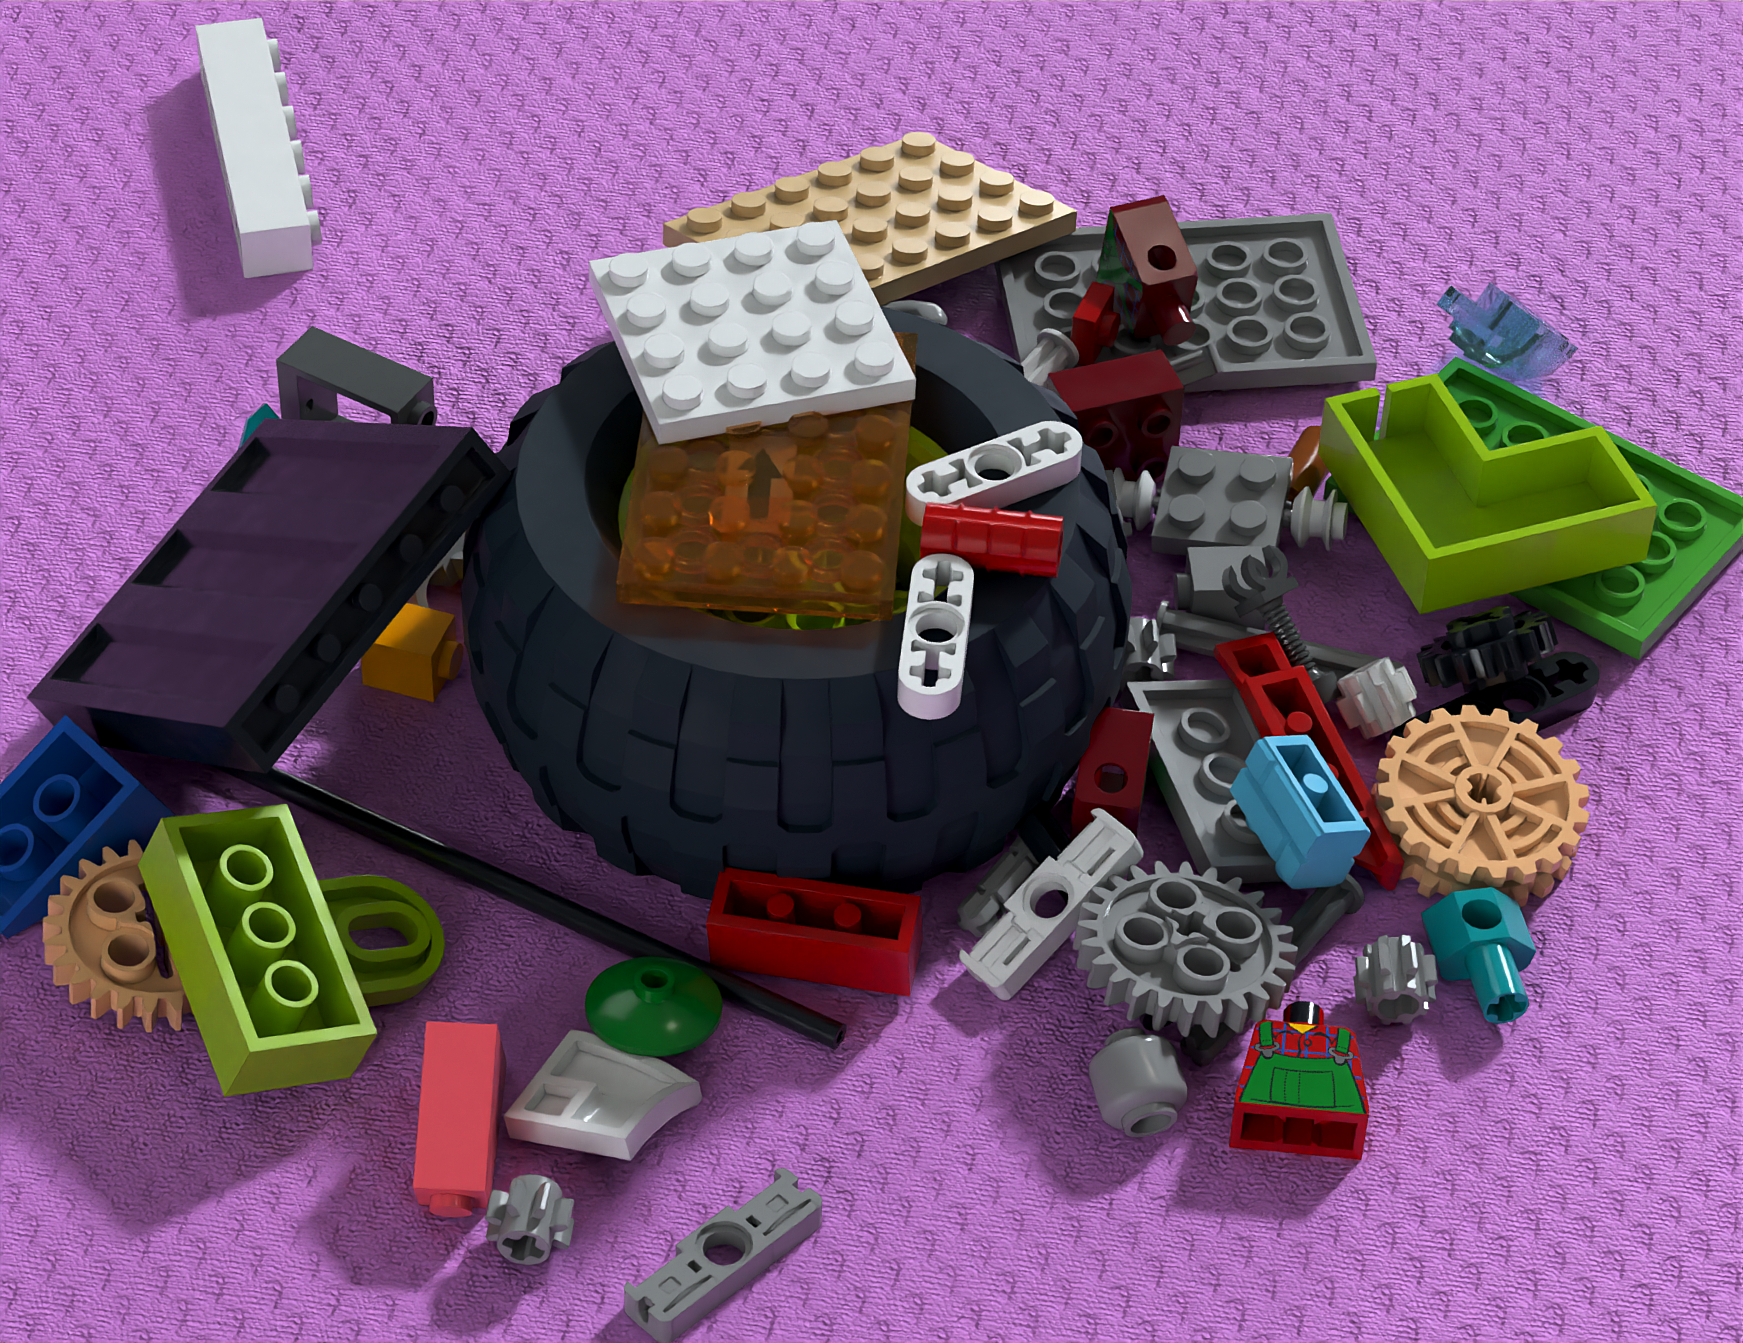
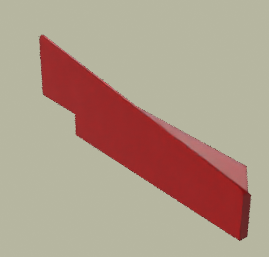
M1274 631L1216 644L1213 653L1224 671L1241 692L1240 695L1262 738L1291 735H1308L1371 832L1360 854L1352 857L1355 861L1354 864L1370 870L1386 890H1395L1405 862L1304 665L1291 667Z

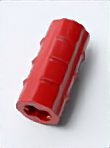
M927 502L921 530L920 560L932 554H951L964 559L972 569L986 570L988 574L991 571L1020 574L1021 577L1034 575L1057 578L1062 554L1064 517L1035 514L1031 510L1027 512L999 510L997 506L993 509L965 506L963 502L959 505Z

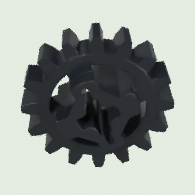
M1498 606L1482 613L1460 617L1446 624L1447 636L1433 639L1434 643L1422 646L1420 648L1421 652L1416 655L1424 681L1429 684V687L1442 684L1443 688H1448L1462 682L1464 692H1477L1489 686L1506 681H1515L1529 673L1528 663L1539 661L1542 659V654L1553 652L1555 650L1554 646L1558 644L1550 614L1546 615L1545 611L1532 614L1530 610L1513 616L1510 606Z

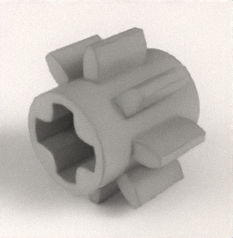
M1141 617L1130 618L1123 673L1119 687L1120 693H1123L1126 682L1163 681L1164 679H1174L1175 677L1173 661L1177 658L1174 634L1160 636L1156 620Z
M526 1174L513 1178L508 1193L494 1189L490 1193L485 1214V1220L489 1222L486 1239L497 1241L498 1251L512 1262L524 1265L542 1263L549 1257L552 1246L559 1249L569 1248L575 1222L571 1218L574 1200L572 1198H562L563 1193L560 1186L545 1176Z

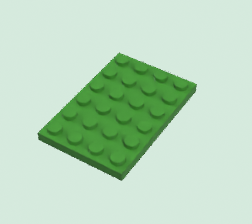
M1456 356L1438 373V376L1489 451L1597 426ZM1380 429L1375 433L1374 440L1379 439ZM1605 430L1657 504L1647 559L1508 594L1639 660L1743 548V497ZM1331 475L1325 482L1323 499L1327 500L1332 490L1336 489L1338 502L1348 503V512L1357 516Z

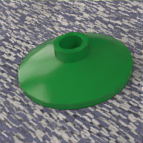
M639 957L612 965L593 980L585 997V1015L593 1032L608 1045L620 1051L640 1056H670L689 1051L712 1036L718 1028L722 1017V996L715 982L699 968L681 960L666 957Z

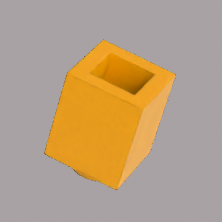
M406 603L361 658L363 685L435 702L446 680H454L462 664L463 645L456 642L455 615Z

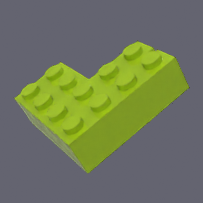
M1434 373L1386 385L1379 439L1374 440L1380 402V393L1376 387L1325 398L1318 454L1419 614L1647 559L1657 504L1601 425L1489 451L1438 374Z

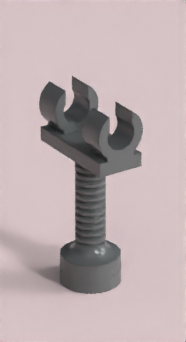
M1268 545L1262 551L1273 567L1271 578H1269L1265 565L1250 554L1243 558L1240 569L1244 582L1252 589L1249 590L1240 586L1232 565L1226 568L1222 574L1223 589L1229 597L1239 601L1240 604L1234 607L1239 618L1254 610L1264 614L1262 617L1267 619L1266 625H1270L1268 627L1269 630L1274 631L1291 667L1304 665L1323 704H1326L1342 695L1336 684L1338 679L1334 671L1322 672L1317 667H1314L1316 664L1311 662L1313 658L1308 656L1310 652L1305 650L1307 646L1302 645L1304 641L1299 639L1301 635L1297 633L1298 629L1293 628L1295 623L1291 622L1292 617L1288 616L1289 611H1285L1286 605H1282L1284 602L1283 595L1299 587L1295 576L1287 577L1288 561L1284 553L1277 547Z

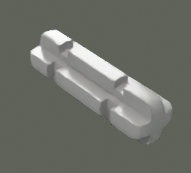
M1020 837L1008 848L1010 852L1003 854L975 886L977 891L969 893L958 906L957 912L959 917L957 918V923L962 930H969L976 937L984 936L999 920L997 916H1001L1007 911L1003 904L1040 866Z

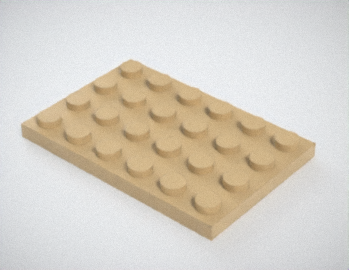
M911 132L905 134L898 141L881 147L865 148L860 154L838 162L822 163L818 169L796 177L780 178L775 184L753 192L737 193L730 200L711 207L692 209L685 216L663 223V245L670 248L684 243H700L736 237L749 232L760 233L802 226L809 222L837 220L879 306L1073 233L1076 231L1077 210L1055 200L1054 196L1048 192L1035 190L1015 180L1010 173L996 171L976 161L973 155L956 151L936 141V138L931 134Z

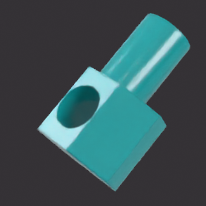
M1493 887L1455 891L1421 913L1423 927L1441 977L1448 981L1470 979L1483 1016L1487 1021L1495 1024H1504L1520 1018L1527 1011L1529 999L1519 972L1530 965L1536 949L1516 900Z

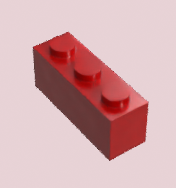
M725 867L724 872H719L706 921L710 963L717 967L911 996L923 941L921 896L803 878L777 877L776 874Z

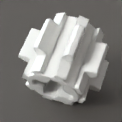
M1389 656L1375 660L1350 672L1336 683L1342 696L1336 698L1337 702L1335 703L1348 729L1350 730L1358 726L1364 739L1383 734L1416 715V710L1411 700L1417 698V691L1405 667L1402 666L1395 670Z

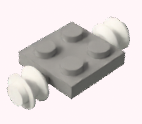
M1172 446L1162 489H1157V496L1156 484L1147 470H1143L1137 482L1125 481L1121 468L1117 467L1113 474L1117 496L1116 505L1119 507L1122 517L1133 518L1137 531H1142L1152 520L1153 515L1156 514L1152 531V552L1187 556V547L1262 546L1263 549L1271 545L1279 548L1282 528H1289L1290 523L1291 535L1299 548L1304 547L1309 537H1320L1323 539L1326 550L1331 551L1333 539L1344 540L1348 503L1338 502L1336 489L1332 490L1326 501L1314 500L1310 488L1305 486L1295 497L1292 508V502H1288L1293 478V458ZM1264 555L1265 564L1271 565Z

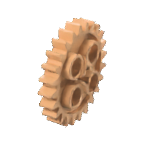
M135 839L129 840L127 856L119 857L108 846L102 848L101 866H97L86 859H81L79 861V879L63 875L60 878V895H49L48 916L43 917L45 964L53 965V983L55 986L69 984V1002L72 1005L91 998V1017L96 1020L112 1009L117 1011V1028L123 1029L133 1016L142 1017L145 1031L152 1033L157 1018L167 1017L173 1029L179 1031L182 1027L183 1014L189 1012L193 1014L154 909L156 936L158 943L164 946V966L169 978H163L159 973L156 962L154 933L151 924L145 922L146 903L141 891H147L138 866L143 851Z

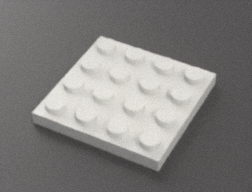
M837 220L809 222L802 226L760 233L749 232L736 237L700 243H684L676 247L640 253H623L615 257L589 261L590 285L659 445L915 399L916 378Z

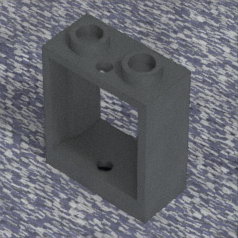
M310 327L276 359L281 419L354 422L338 415V393L389 415L391 424L436 426L438 411L434 402L433 377L318 328Z

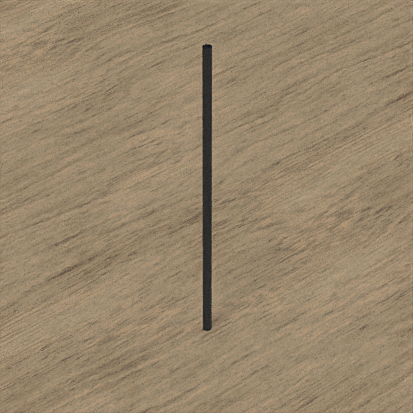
M207 764L632 958L666 957L689 963L705 972L715 982L720 990L722 999L834 1050L837 1049L845 1037L847 1026L844 1023L275 766H272L266 774Z

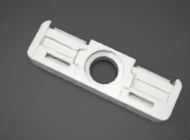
M1096 808L1091 811L1095 820L1090 822L1057 857V861L1050 856L1045 859L1003 904L1008 913L1004 914L975 944L970 954L961 949L959 958L969 973L979 982L983 981L999 999L1008 1000L1012 998L1076 930L1082 902L1089 901L1093 886L1106 889L1109 876L1115 874L1124 878L1128 874L1129 866L1136 865L1142 859L1144 852L1135 835L1105 810ZM1062 890L1068 893L1067 906L1060 914L1052 918H1041L1036 915V903L1046 892Z

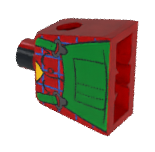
M1297 1001L1289 1004L1283 1011V1021L1262 1020L1256 1023L1235 1093L1229 1147L1362 1160L1369 1118V1104L1355 1033L1347 1027L1324 1025L1323 1009L1317 1004L1308 1001Z

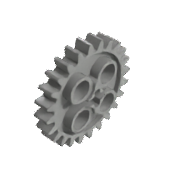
M1155 861L1151 875H1147L1136 865H1130L1127 880L1112 874L1108 877L1106 889L1093 886L1089 901L1082 902L1073 942V949L1079 951L1076 962L1077 969L1090 970L1086 985L1089 988L1107 987L1104 1004L1111 1006L1125 1001L1129 1004L1127 1019L1132 1021L1144 1013L1153 1016L1152 1026L1153 1030L1156 1031L1161 1030L1167 1021L1177 1022L1178 1030L1184 1037H1188L1192 1024H1201L1210 1037H1216L1219 1023L1224 1022L1235 1032L1240 1033L1243 1031L1246 1017L1258 1023L1265 1020L1268 1008L1278 1010L1281 1007L1284 993H1289L1296 967L1294 963L1298 947L1290 944L1294 931L1293 928L1279 925L1282 910L1280 908L1261 909L1265 893L1256 891L1247 895L1240 892L1242 879L1239 877L1231 879L1226 884L1218 882L1217 870L1214 867H1210L1202 877L1193 875L1189 862L1184 861L1180 866L1179 873H1170L1161 861Z

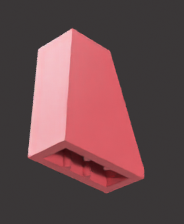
M426 1021L413 1190L418 1204L429 1206V1212L438 1216L466 1217L472 1215L473 1207L487 1208L493 1187L507 1067L497 1024Z

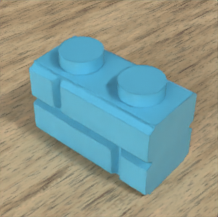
M1308 735L1271 736L1257 740L1245 761L1247 767L1239 771L1229 789L1246 816L1247 826L1259 837L1268 854L1275 861V870L1278 876L1292 889L1330 887L1342 883L1355 862L1352 857L1360 854L1371 835L1370 830Z

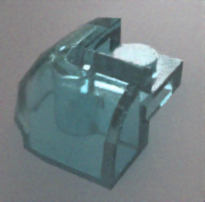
M1491 282L1477 301L1450 285L1437 303L1440 308L1454 318L1448 326L1453 331L1448 340L1463 350L1465 357L1506 379L1529 380L1552 375L1578 349L1553 326Z

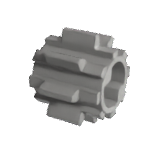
M1401 934L1400 937L1388 938V935L1377 937V942L1372 945L1366 944L1363 948V956L1355 958L1356 975L1353 978L1357 1005L1366 1004L1370 1017L1376 1015L1380 1018V1023L1390 1025L1391 1022H1403L1404 1025L1412 1023L1413 1018L1419 1014L1425 1015L1429 1010L1428 1003L1436 1001L1434 985L1438 983L1435 956L1424 955L1421 943L1415 944L1412 942L1411 936Z

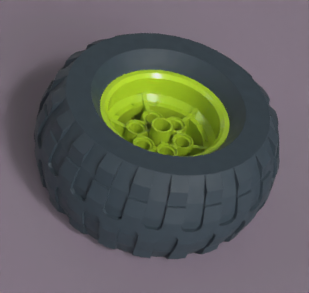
M880 306L916 378L914 400L659 445L615 341L595 346L562 368L560 384L533 394L522 405L511 421L508 439L502 449L495 454L512 475L465 532L462 550L463 579L461 603L464 645L469 657L472 686L476 699L499 744H502L505 756L513 770L520 772L522 778L531 787L536 804L562 830L585 833L592 836L597 855L612 865L636 876L656 875L680 885L682 893L707 900H712L719 872H724L725 867L776 874L777 877L803 878L911 894L922 890L924 881L944 872L965 873L1001 853L1007 833L1017 829L1028 812L1032 811L1035 813L1043 808L1051 811L1061 797L1064 786L1075 773L1081 757L1089 746L1090 731L1095 718L1104 706L1112 707L1118 695L1129 635L1132 603V582L1126 562L1128 546L1114 496L1107 483L1104 466L1096 450L1085 445L1083 441L1081 468L1078 476L1073 481L1000 508L999 510L1017 512L1031 510L1035 514L1064 517L1063 545L1057 578L1034 575L1021 577L1020 574L991 571L988 574L986 570L973 569V602L960 704L953 713L946 717L933 720L920 719L905 712L897 698L898 670L913 567L920 560L922 530L921 526L909 519L905 511L906 479L912 470L921 465L1044 421L1062 422L1072 426L1080 434L1078 419L1069 406L1055 392L1028 381L1024 377V368L1021 364L988 344L970 339L948 328V326L928 318ZM731 436L798 440L789 555L721 551V530ZM986 469L977 473L980 477L987 480H1004L1011 476L1007 472L998 469ZM936 586L934 601L947 602L948 586ZM938 628L927 629L918 634L922 639L934 643L945 642L954 637L950 632ZM925 669L923 686L935 687L938 680V670Z

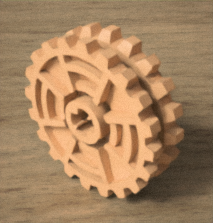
M1462 705L1460 715L1452 716L1444 708L1431 711L1429 723L1427 724L1416 718L1406 723L1403 732L1404 738L1393 735L1387 743L1385 750L1387 758L1380 759L1375 777L1379 782L1373 784L1370 793L1405 862L1399 879L1413 877L1420 882L1417 892L1427 898H1430L1437 892L1447 896L1455 891L1493 887L1516 900L1520 908L1526 905L1529 893H1533L1541 899L1551 893L1554 885L1553 878L1564 880L1570 870L1572 861L1569 857L1576 856L1581 836L1578 834L1585 831L1590 813L1582 809L1587 805L1590 796L1588 785L1575 783L1581 771L1576 759H1563L1560 756L1563 744L1555 736L1547 739H1542L1536 734L1538 724L1529 719L1524 720L1520 724L1509 721L1508 711L1497 708L1494 709L1490 716L1480 715L1475 705Z

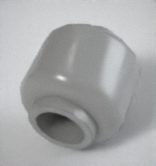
M1127 1028L1111 1034L1104 1042L1105 1047L1098 1051L1089 1063V1078L1102 1119L1113 1128L1123 1129L1124 1133L1131 1137L1149 1136L1171 1127L1177 1121V1113L1187 1102V1086L1173 1044L1162 1036L1145 1035L1144 1030L1140 1028Z

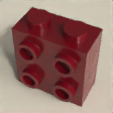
M1162 349L1048 373L1047 389L1055 392L1074 413L1079 422V431L1083 443L1097 451L1105 471L1113 470L1114 474L1117 467L1121 468L1125 481L1137 482L1143 470H1147L1155 483L1164 481L1171 447L1179 446L1184 386Z

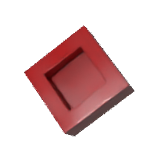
M1092 281L1073 315L1071 341L1078 350L1079 361L1077 364L1079 365L1094 364L1103 346L1111 348L1115 342L1120 326V313L1113 312L1115 287Z

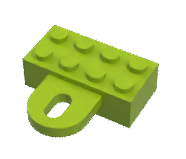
M287 804L161 818L138 863L224 1097L351 1078L378 1034L367 1007L402 1002L414 997L427 986L443 958L445 940L441 923L431 906L408 886L393 879L377 875H354L317 880ZM378 927H391L400 931L406 937L409 945L379 950H366L352 941L349 932Z

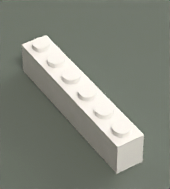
M262 18L196 25L200 73L244 278L313 270L312 246L322 245L320 222L317 210L307 211L308 209H313L309 175L298 176V174H305L303 149L300 140L290 141L297 139L293 106H285L289 105V96L285 72H281L277 39L266 38Z

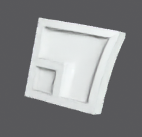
M571 1029L506 1112L504 1120L509 1138L631 1161L640 1148L659 1128L679 1113L697 1106L703 1097L698 1081L656 1057L640 1056L620 1051L605 1043L595 1034Z

